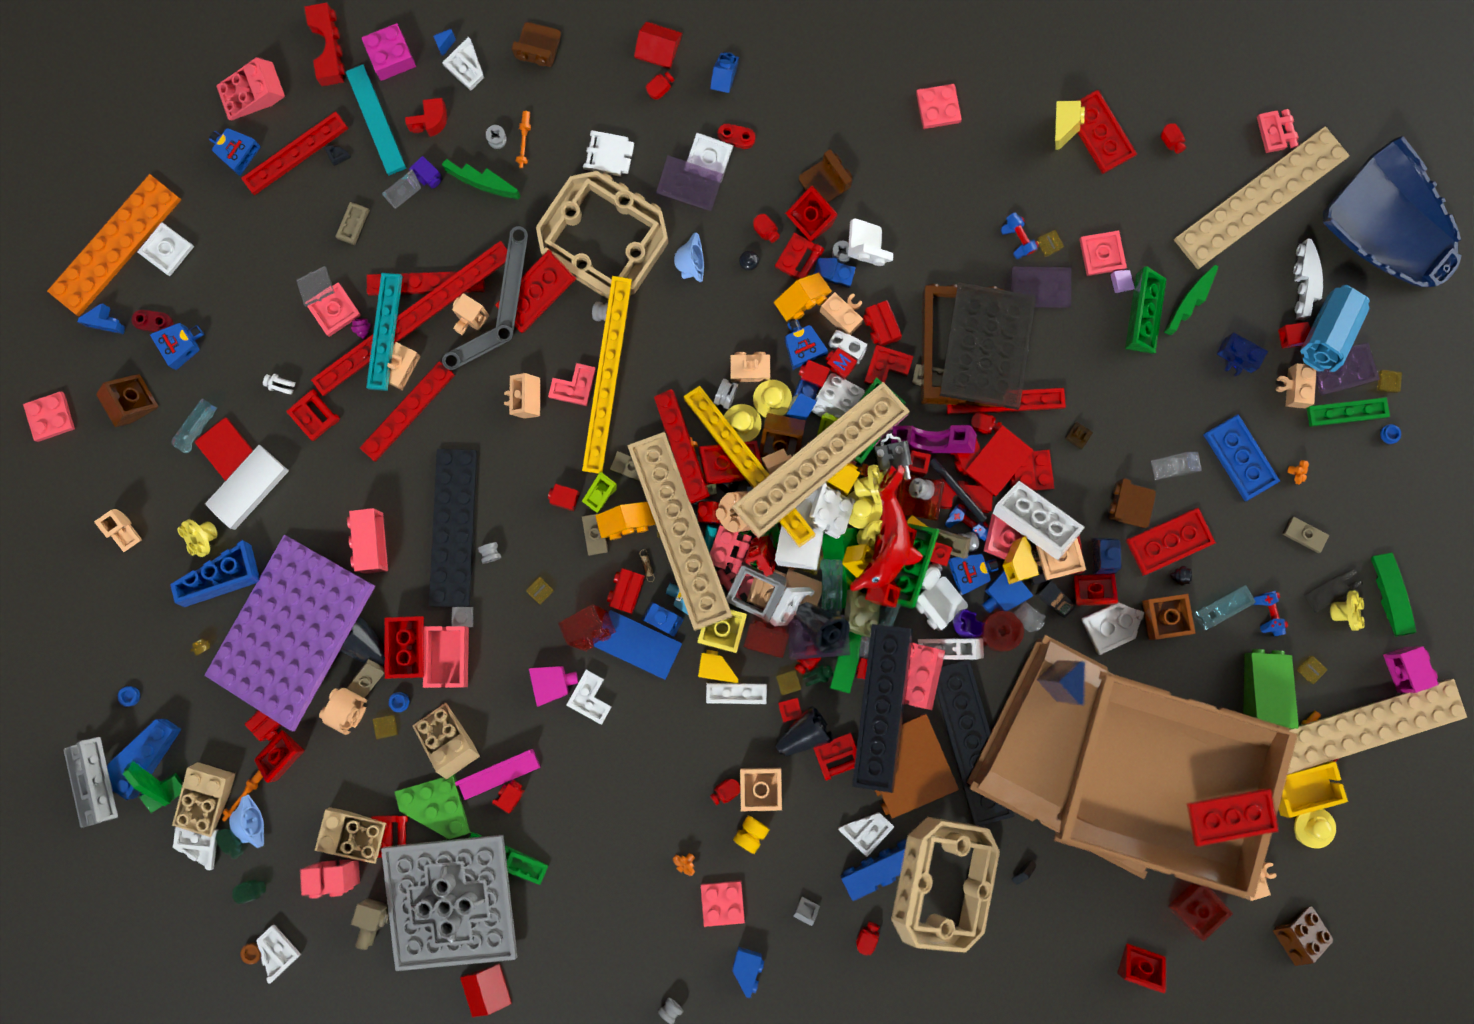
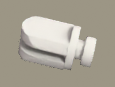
M277 374L272 376L265 375L263 385L267 386L270 391L277 390L293 394L292 389L279 386L277 383L295 387V382L279 378Z
M933 562L931 565H928L921 589L930 591L941 577L940 572L942 571L940 564Z

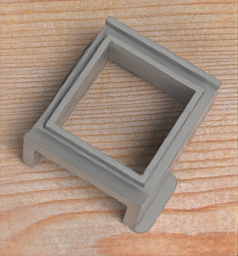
M742 562L726 595V600L728 603L769 622L786 588V578L775 572L772 575L765 576L763 571ZM746 573L775 587L764 611L735 597Z

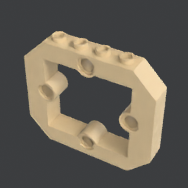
M598 171L570 176L537 224L536 231L541 254L543 256L548 250H551L577 278L576 280L609 299L612 279L594 269L589 256L579 253L573 256L554 244L567 224L574 226L581 221L582 214L579 206L591 190L614 204L621 214H630L650 227L641 243L632 242L627 246L626 256L628 263L618 276L632 279L630 295L636 293L668 245L663 214L658 205L655 203L649 204L644 201L645 198L639 193L633 194L628 191L629 188L623 183L619 182L617 184L612 181L613 178L607 173L603 172L601 174ZM623 199L630 201L627 205L620 204ZM569 211H576L574 216H567ZM634 251L641 252L639 257H632L631 254ZM581 262L587 263V266L583 269L577 267Z
M927 817L908 835L892 914V921L904 943L916 948L966 953L985 933L1000 854L990 829L973 824ZM934 842L942 843L944 851L958 856H965L971 847L974 848L969 875L963 886L965 896L959 927H955L952 920L937 914L930 915L926 923L919 922L924 894L928 893L932 887V877L928 872Z

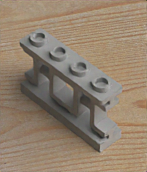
M101 738L77 742V745L65 748L64 754L80 827L83 828L118 818Z

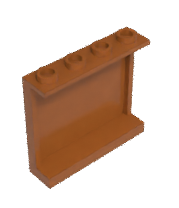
M927 714L919 715L917 718L905 722L901 726L894 793L875 790L876 795H881L884 803L881 804L884 814H889L891 818H895L959 790Z

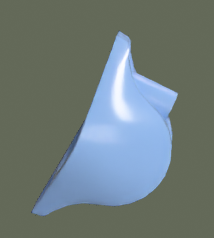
M694 233L689 241L677 250L674 262L676 268L681 271L683 279L694 277L697 281L702 282L704 273L703 252L699 234Z
M246 795L241 798L238 808L230 816V828L242 843L250 842L256 848L264 846L262 814L251 797Z

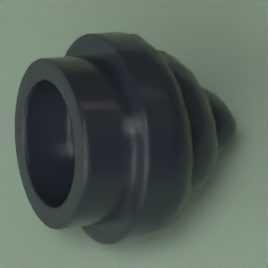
M746 251L740 256V265L743 269L750 271L758 266L759 258L755 252Z
M738 481L719 483V487L726 494L735 492L738 487Z
M1181 566L1180 569H1176L1175 572L1171 573V577L1181 586L1191 584L1192 569L1187 568V566Z

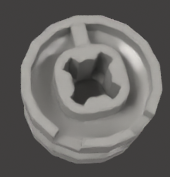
M724 378L715 396L714 404H721L725 409H729L739 384L729 383V380Z

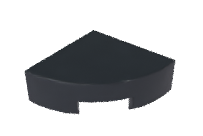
M332 145L324 147L334 166L351 158L345 149Z
M1033 860L1026 863L1011 880L1017 885L1030 878L1036 868V863Z

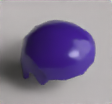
M963 609L954 616L953 627L959 637L971 639L981 636L984 625L983 622L976 620V613Z

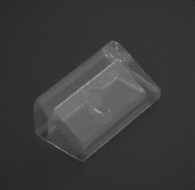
M411 169L388 187L382 195L396 209L419 191L421 186L414 171Z

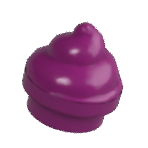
M368 319L352 320V332L365 339L366 334H368L371 328Z

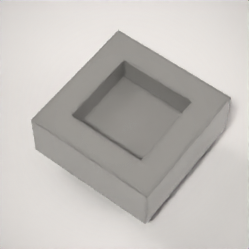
M452 607V626L473 627V607Z
M801 897L793 917L812 926L820 906Z

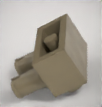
M367 898L357 904L351 925L360 928L356 948L367 950L368 946L373 945L377 930L383 927L385 923L388 924L389 911L387 903Z

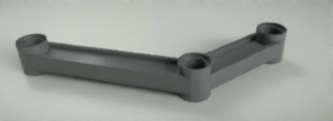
M516 226L510 232L496 328L446 353L442 359L445 368L450 370L456 369L510 341L512 338L528 238L527 231L523 227ZM516 230L524 232L525 237L522 241H516L513 238V233ZM501 328L509 330L510 335L508 338L502 339L499 337L498 332ZM454 355L457 358V364L454 366L448 365L446 361L447 356Z

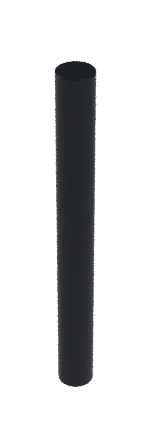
M936 458L932 459L929 462L930 465L981 523L985 521L988 517Z

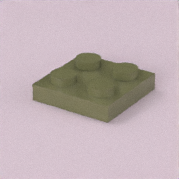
M850 589L847 591L844 618L848 621L851 632L870 638L872 624L878 625L881 605L866 600L865 593Z

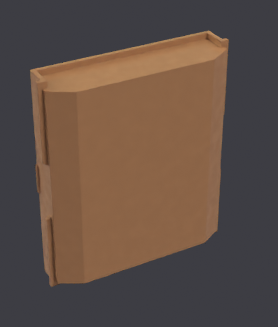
M1044 635L1043 638H1037L967 780V783L970 784L969 789L1031 821L1038 819L1041 824L1059 833L1061 816L1065 810L1096 693L1102 681L1098 679L1100 671L1110 673L1108 668L1047 635ZM1057 660L1085 661L1084 705L1056 702L1037 679ZM1105 713L1076 818L1101 829L1160 846L1208 744L1150 714ZM1094 853L1142 879H1145L1147 875L1146 867L1143 864L1127 859L1120 861Z
M1100 671L1098 679L1102 681L1096 693L1065 810L1061 816L1059 833L1055 832L1053 840L1120 861L1125 859L1143 864L1146 868L1166 874L1173 873L1177 878L1245 898V896L1255 898L1272 833L1195 846L1186 803L1269 788L1271 789L1275 814L1277 815L1298 734L1290 732V728L1225 708L1218 710L1215 706L1192 699L1178 698L1170 695L1169 691ZM1105 714L1151 715L1208 744L1160 846L1101 829L1076 818Z

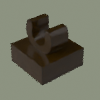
M1076 422L1065 440L1079 449H1083L1093 432Z

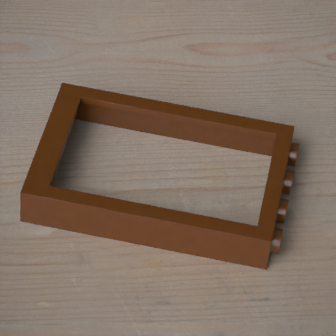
M938 284L925 285L922 293L921 404L1000 407L1003 402V289H998L995 286L978 288L975 285L959 287L954 284L948 286H939ZM933 297L995 299V389L932 387Z

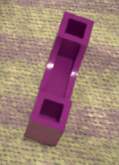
M951 425L949 429L939 432L925 431L914 426H893L892 436L899 437L901 441L908 440L910 452L913 450L921 453H975L977 434L971 425ZM891 440V444L898 442V440Z

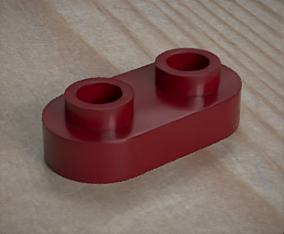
M138 310L132 316V324L142 331L157 332L173 325L172 318L163 312ZM143 316V321L139 322V318ZM163 319L162 324L158 325V321Z

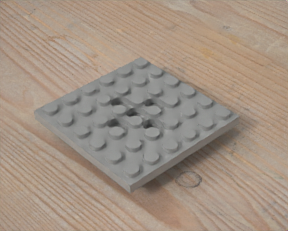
M503 835L381 848L395 971L516 960L517 948ZM440 882H446L448 889L442 886ZM463 900L469 901L470 907L463 904ZM443 902H447L450 905V909L443 906ZM423 904H427L430 908V911L424 908ZM445 922L450 923L453 929L451 930L446 926Z

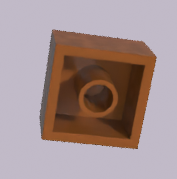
M1188 594L1142 601L1149 640L1196 634Z

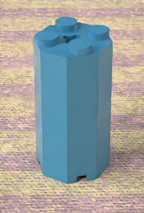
M1348 285L1335 288L1327 295L1300 350L1301 355L1304 354L1303 361L1305 364L1317 371L1330 369L1329 372H1335L1344 364L1370 309V300L1367 296Z

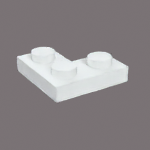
M586 670L567 706L602 725L611 709L610 705L595 698L604 679Z

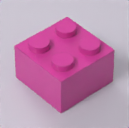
M397 23L362 37L375 72L381 81L416 67Z
M1424 646L1404 647L1383 655L1398 693H1418L1439 685L1437 673L1430 664V655L1424 649Z

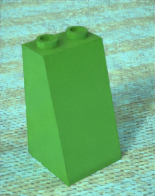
M1252 649V653H1245L1244 715L1283 727L1298 729L1292 655H1285V651L1272 650V654H1265V650Z

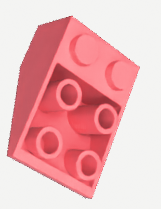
M257 57L216 85L228 120L231 121L270 107L285 97L273 62Z

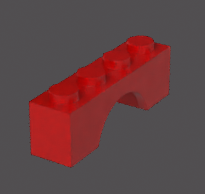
M328 3L304 6L307 25L313 33L322 35L326 40L323 53L313 60L317 81L321 86L344 83L343 75H346L344 64L340 60L343 54L341 46L337 42L340 36L338 28L334 24V21H337L334 9H331Z
M908 526L910 543L913 547L917 530ZM893 580L879 589L868 588L865 599L877 605L896 608L901 588Z

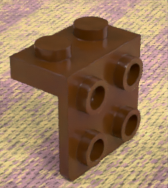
M526 22L523 26L519 43L513 42L512 51L515 58L521 61L536 63L540 66L552 67L561 32L557 29Z
M829 149L824 153L822 161L799 175V181L806 191L810 186H813L827 202H830L851 188L853 177L850 171L844 169L841 165L842 161L838 154H834Z
M1124 478L1117 481L1113 488V502L1109 506V520L1147 528L1155 501V490L1132 485L1131 480Z
M1307 907L1293 923L1276 926L1273 929L1274 934L1295 966L1315 963L1333 942L1332 936L1313 907Z

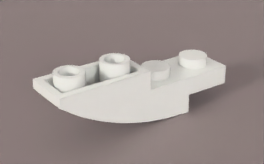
M1306 239L1299 244L1296 251L1298 261L1293 269V274H1295L1294 281L1302 282L1298 288V294H1300L1299 301L1295 306L1296 320L1301 321L1311 316L1313 304L1322 299L1323 292L1321 262L1312 239Z

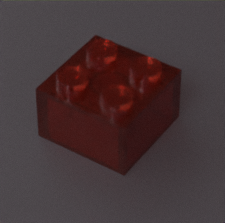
M594 604L558 623L567 645L583 651L593 648L594 644L598 641L608 640L611 638V634L616 632L608 612Z
M755 621L754 624L750 623L743 648L783 658L789 634L785 633L786 629L774 626V629L766 628V623Z
M1192 883L1168 906L1188 930L1203 942L1233 915L1209 887Z

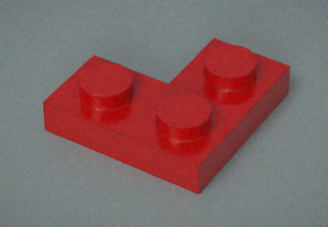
M876 345L864 383L871 385L875 378L885 383L888 371L907 376L914 356Z

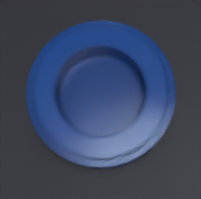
M133 686L123 687L118 693V701L123 706H134L140 700V692Z

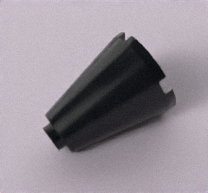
M805 602L797 608V619L817 649L823 653L835 651L841 646L839 644L841 640H846L848 637L850 625L844 617L810 602Z
M359 617L339 651L363 663L370 659L385 668V645L367 622Z
M811 706L777 738L775 746L781 755L790 756L831 743L834 738L831 731L827 732L826 726L828 724L817 708Z

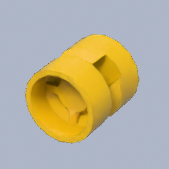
M748 815L742 824L743 830H738L733 841L755 854L761 845L760 839H765L770 829Z

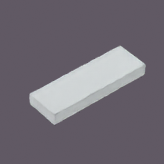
M707 683L706 703L766 704L767 684Z

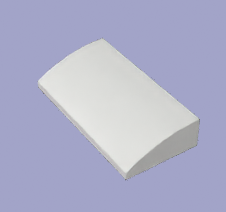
M258 445L205 504L230 529L236 530L289 470L261 445Z
M1020 481L996 504L993 511L994 515L1023 536H1026L1027 539L1056 560L1061 558L1084 529V526Z
M817 490L796 507L797 511L815 532V537L801 547H798L783 526H781L775 557L778 566L817 570L824 530L821 531L810 524L812 518L809 517Z

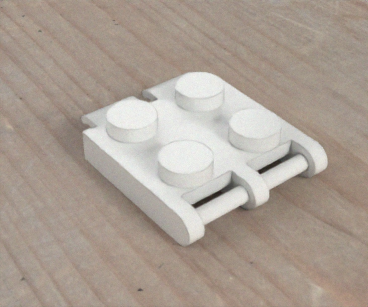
M591 131L590 136L592 137L590 146L587 147L586 152L588 155L586 163L583 164V169L621 176V173L628 174L631 160L625 157H632L634 143L628 141V137ZM595 138H597L596 146L593 148ZM594 154L592 164H590L591 155Z
M827 483L823 484L817 490L809 517L812 518L810 524L821 531L825 530L826 534L835 539L839 538L846 531L855 499L842 495L840 490L832 489L827 486Z

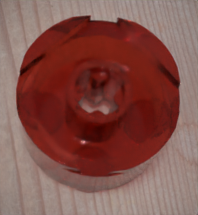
M1009 611L994 612L983 620L981 638H983V644L989 649L997 652L1010 651L1016 648L1023 640L1024 626L1014 613ZM1001 627L1002 630L1006 631L1002 636L1001 633H998V629H1001Z

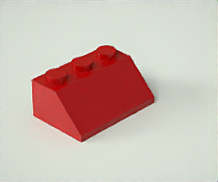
M424 616L385 618V679L424 677Z

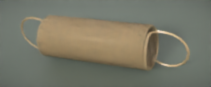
M647 553V555L641 556L646 577L654 576Z

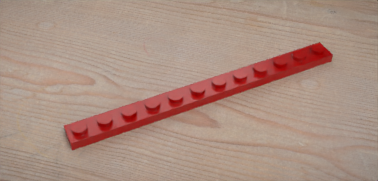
M499 241L398 315L394 344L506 263L507 248L502 241ZM373 334L311 379L322 396L331 392L370 363Z

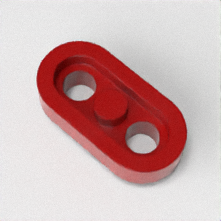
M723 124L718 129V139L733 145V147L749 149L755 144V133L750 128ZM730 131V134L725 135L724 132ZM743 135H748L749 138L744 139Z

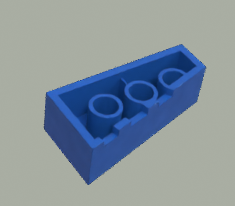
M242 540L237 543V546L230 550L227 549L219 557L212 561L209 560L203 564L204 566L196 571H191L170 584L174 602L180 606L187 607L259 582L260 576L252 546Z
M155 719L107 764L112 791L125 800L137 798L140 792L134 789L122 774L127 764L134 761L152 775L182 729L167 719Z
M907 838L899 841L897 847L891 850L886 848L880 851V856L874 859L872 857L861 861L862 865L854 869L851 866L843 871V875L840 877L852 901L876 891L879 884L887 886L896 880V876H900Z

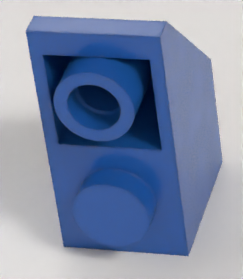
M728 52L720 53L714 65L710 89L729 93L739 57Z
M738 947L732 971L745 996L751 998L752 992L756 993L759 983L756 977L758 972H762L764 960H761V953Z

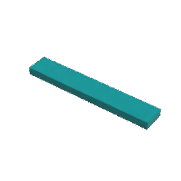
M360 65L345 71L387 174L392 175L407 169L365 66Z
M381 273L367 389L388 391L391 368L387 367V364L392 361L403 277L401 274Z

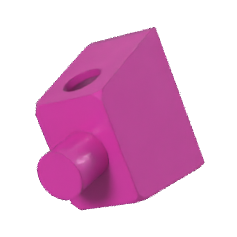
M563 666L529 669L537 706L545 705L570 694L568 686L579 683L577 672L565 674Z

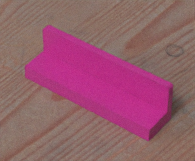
M531 749L455 782V785H459L466 800L540 768L534 750Z

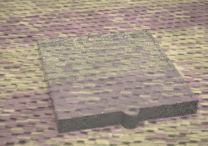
M325 266L314 272H309L308 275L296 280L306 307L317 301H322L323 298L335 293Z

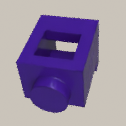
M423 156L409 168L411 174L424 186L427 184L432 189L436 188L441 182L442 176L439 171Z

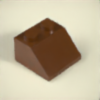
M140 374L103 382L96 394L115 427L133 423L158 408L156 401Z
M767 413L759 450L760 457H765L781 449H784L787 455L791 454L793 457L800 451L806 421Z

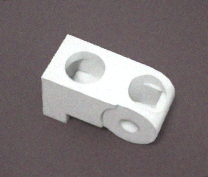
M839 330L834 332L828 343L834 350H837L838 347L857 360L858 364L867 351L866 343Z

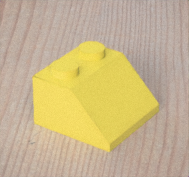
M1057 101L1056 149H1061L1080 130V124H1084L1085 107H1081V101Z
M730 610L733 617L701 628L697 643L737 653L747 614Z

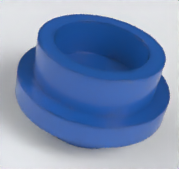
M1389 424L1381 429L1380 437L1385 443L1394 444L1400 440L1401 430L1399 427Z
M396 692L391 695L389 706L394 712H403L409 706V698L405 693Z

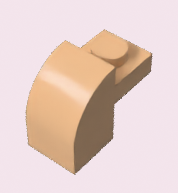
M117 509L110 510L94 521L106 538L111 536L123 552H126L142 541L141 537L130 525L132 522Z

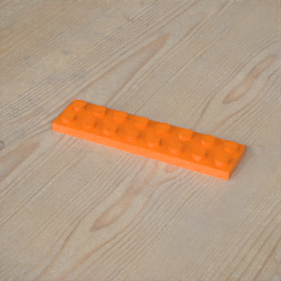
M149 174L47 292L80 317L181 199Z

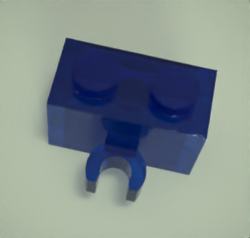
M1233 332L1225 338L1217 355L1230 361L1226 365L1225 371L1227 372L1231 367H1234L1236 369L1234 376L1236 377L1241 374L1242 368L1250 373L1259 369L1268 351Z

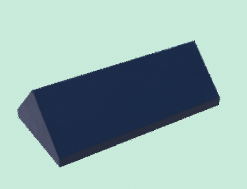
M1057 660L1037 679L1056 702L1084 705L1085 661Z

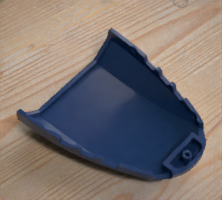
M1401 136L1390 141L1367 159L1323 211V223L1345 245L1377 268L1409 284L1418 287H1433L1447 281L1457 270L1462 256L1458 254V242L1461 241V237L1453 215L1447 212L1443 204L1445 198L1440 197L1435 189V186H1437L1436 182L1430 180L1425 172L1427 167L1407 140Z

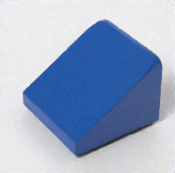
M452 29L434 35L439 51L443 56L456 41Z

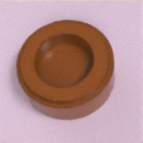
M251 942L242 948L240 955L244 963L255 964L261 959L262 953L258 948V944Z

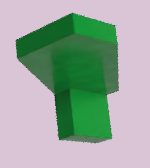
M134 761L128 763L122 773L132 787L142 793L139 798L151 813L163 805L170 804L173 799L181 794L183 782L176 773L160 782Z

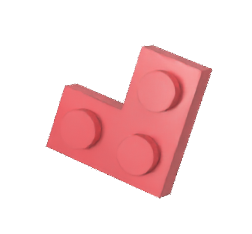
M576 363L572 382L553 378L548 397L587 406L596 368Z

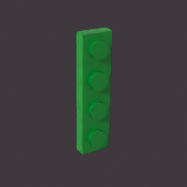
M1387 398L1317 405L1306 408L1309 427L1390 417Z

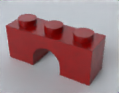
M937 479V482H933L935 490L930 498L929 508L950 509L953 497L957 494L944 479ZM956 481L983 513L992 511L993 494L979 483H976L975 486L968 485L966 481Z

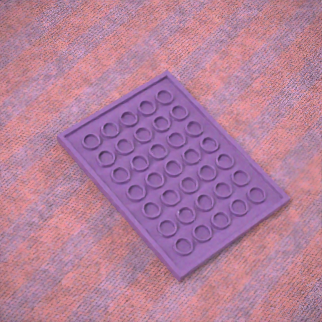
M284 535L204 676L285 728L295 731L375 586Z

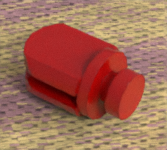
M668 71L664 73V77L662 74L656 75L647 83L646 90L651 98L658 100L670 90L671 85L669 82L672 83L674 78Z
M1176 124L1166 125L1160 137L1168 149L1174 150L1176 154H1179L1186 149L1185 144H1183L1185 137Z
M760 214L755 217L753 221L754 230L764 240H769L771 243L778 240L780 235L777 232L776 224L766 214Z
M982 412L976 413L971 421L972 428L975 431L991 435L992 430L996 433L1002 423H995L996 418Z
M815 645L807 646L798 656L797 662L799 665L796 664L794 668L802 675L805 674V669L810 672L820 662L822 652Z
M726 779L714 788L716 794L714 795L713 793L710 797L716 806L720 804V800L723 804L728 803L739 795L740 785L734 779Z
M868 922L867 927L861 929L856 941L857 950L863 955H871L879 941L880 934L877 932L879 925L873 922Z

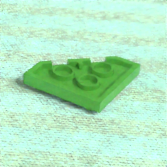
M455 774L447 780L443 777L395 791L400 812L442 836L452 839L470 833L459 789L455 785V782H457Z

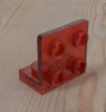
M903 476L898 486L896 498L904 515H913L914 517L937 521L945 482L921 478L932 481L935 487L933 496L929 500L912 497L909 492L912 480L921 477L911 476V479L904 480Z

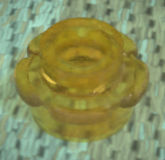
M203 638L192 644L193 648L190 651H193L196 656L211 648L208 644L209 641H204Z

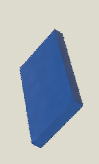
M1239 414L1203 434L1244 501H1248L1280 482V479Z
M610 610L593 646L666 680L682 643Z

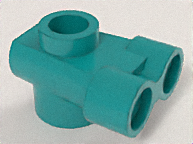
M712 524L706 525L705 536H703L709 554L718 529L717 526Z

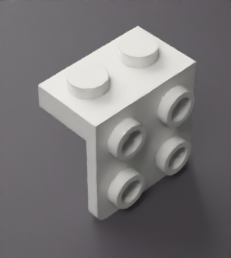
M858 219L850 221L849 257L876 266H883L885 263L893 261V253L881 249L882 229L880 226Z
M831 373L815 399L817 402L811 412L820 417L827 412L840 418L857 404L864 394V390Z
M941 577L930 591L925 590L918 596L915 607L921 614L924 613L926 615L928 624L934 630L940 631L953 620L958 611L966 609L968 604L946 577Z

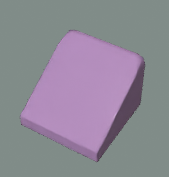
M1130 270L1114 271L1111 274L1115 293L1135 289Z

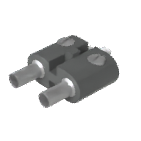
M892 433L886 434V438L882 439L880 446L875 447L879 470H883L885 475L891 465L894 468L901 465L905 470L904 480L911 479L909 465L912 464L908 440L901 441L899 437L892 436ZM889 436L891 439L898 440L896 443L883 445L889 439Z

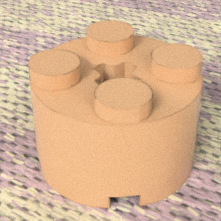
M750 491L729 492L721 499L716 510V517L728 531L742 532L751 530L732 509V506Z
M335 688L330 693V700L327 706L321 710L319 717L324 724L344 735H348L351 733L348 730L351 727L356 728L366 710L363 704L364 702L367 703V700L346 688L339 690Z

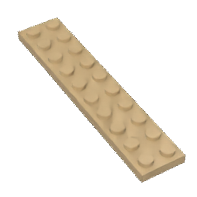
M1325 126L1177 236L1174 241L1198 270L1350 155Z
M884 382L881 383L735 503L732 509L759 539L909 414L910 411Z
M665 432L627 445L694 631L733 617L694 510L689 502Z
M1455 680L1438 682V686L1418 693H1403L1298 726V729H1290V732L1296 733L1298 736L1288 774L1467 718Z

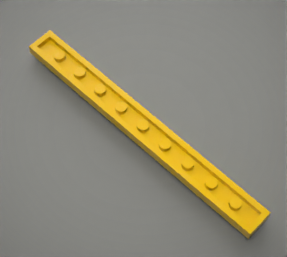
M612 276L582 471L603 472L632 279Z
M698 386L684 396V400L753 489L769 476L765 468L701 386ZM796 508L779 521L798 547H801L815 537V532Z

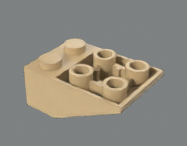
M444 703L412 725L435 771L446 780L480 757L472 740L447 703Z
M198 762L188 767L172 826L212 837L231 793L235 773Z
M329 807L324 813L315 851L376 864L386 823L353 812Z

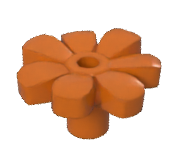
M1301 460L1299 466H1289L1288 473L1295 475V484L1300 485L1302 482H1305L1307 478L1305 474H1307L1309 466L1308 461Z
M689 853L686 857L683 855L681 857L678 855L673 857V862L678 866L676 869L679 872L683 871L689 876L695 873L692 863L695 857Z

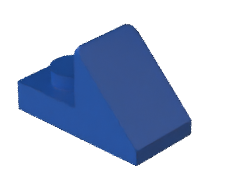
M818 258L814 274L820 273L825 281L850 288L856 267L838 263V258Z
M104 304L96 306L79 317L77 321L86 327L120 334H124L125 326L120 324L118 319L108 317L110 307Z
M801 379L798 382L785 416L806 421L817 402L814 398L819 387Z

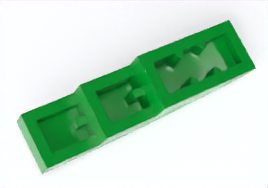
M448 159L442 164L446 172L475 188L503 197L514 199L521 197L516 188L487 168L481 174L467 163L463 169Z
M1214 265L1185 294L1173 312L1164 333L1168 335L1175 333L1180 321H1185L1192 315L1195 305L1200 306L1205 302L1219 266Z
M1393 553L1373 556L1371 561L1378 576L1376 583L1383 597L1381 604L1395 637L1415 634L1416 628L1412 609Z
M849 631L846 640H841L830 688L850 693L864 636Z
M471 831L469 838L484 836ZM504 845L508 873L540 885L548 865Z

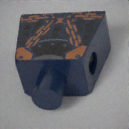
M1092 538L1093 575L1116 574L1121 569L1120 540L1115 538Z

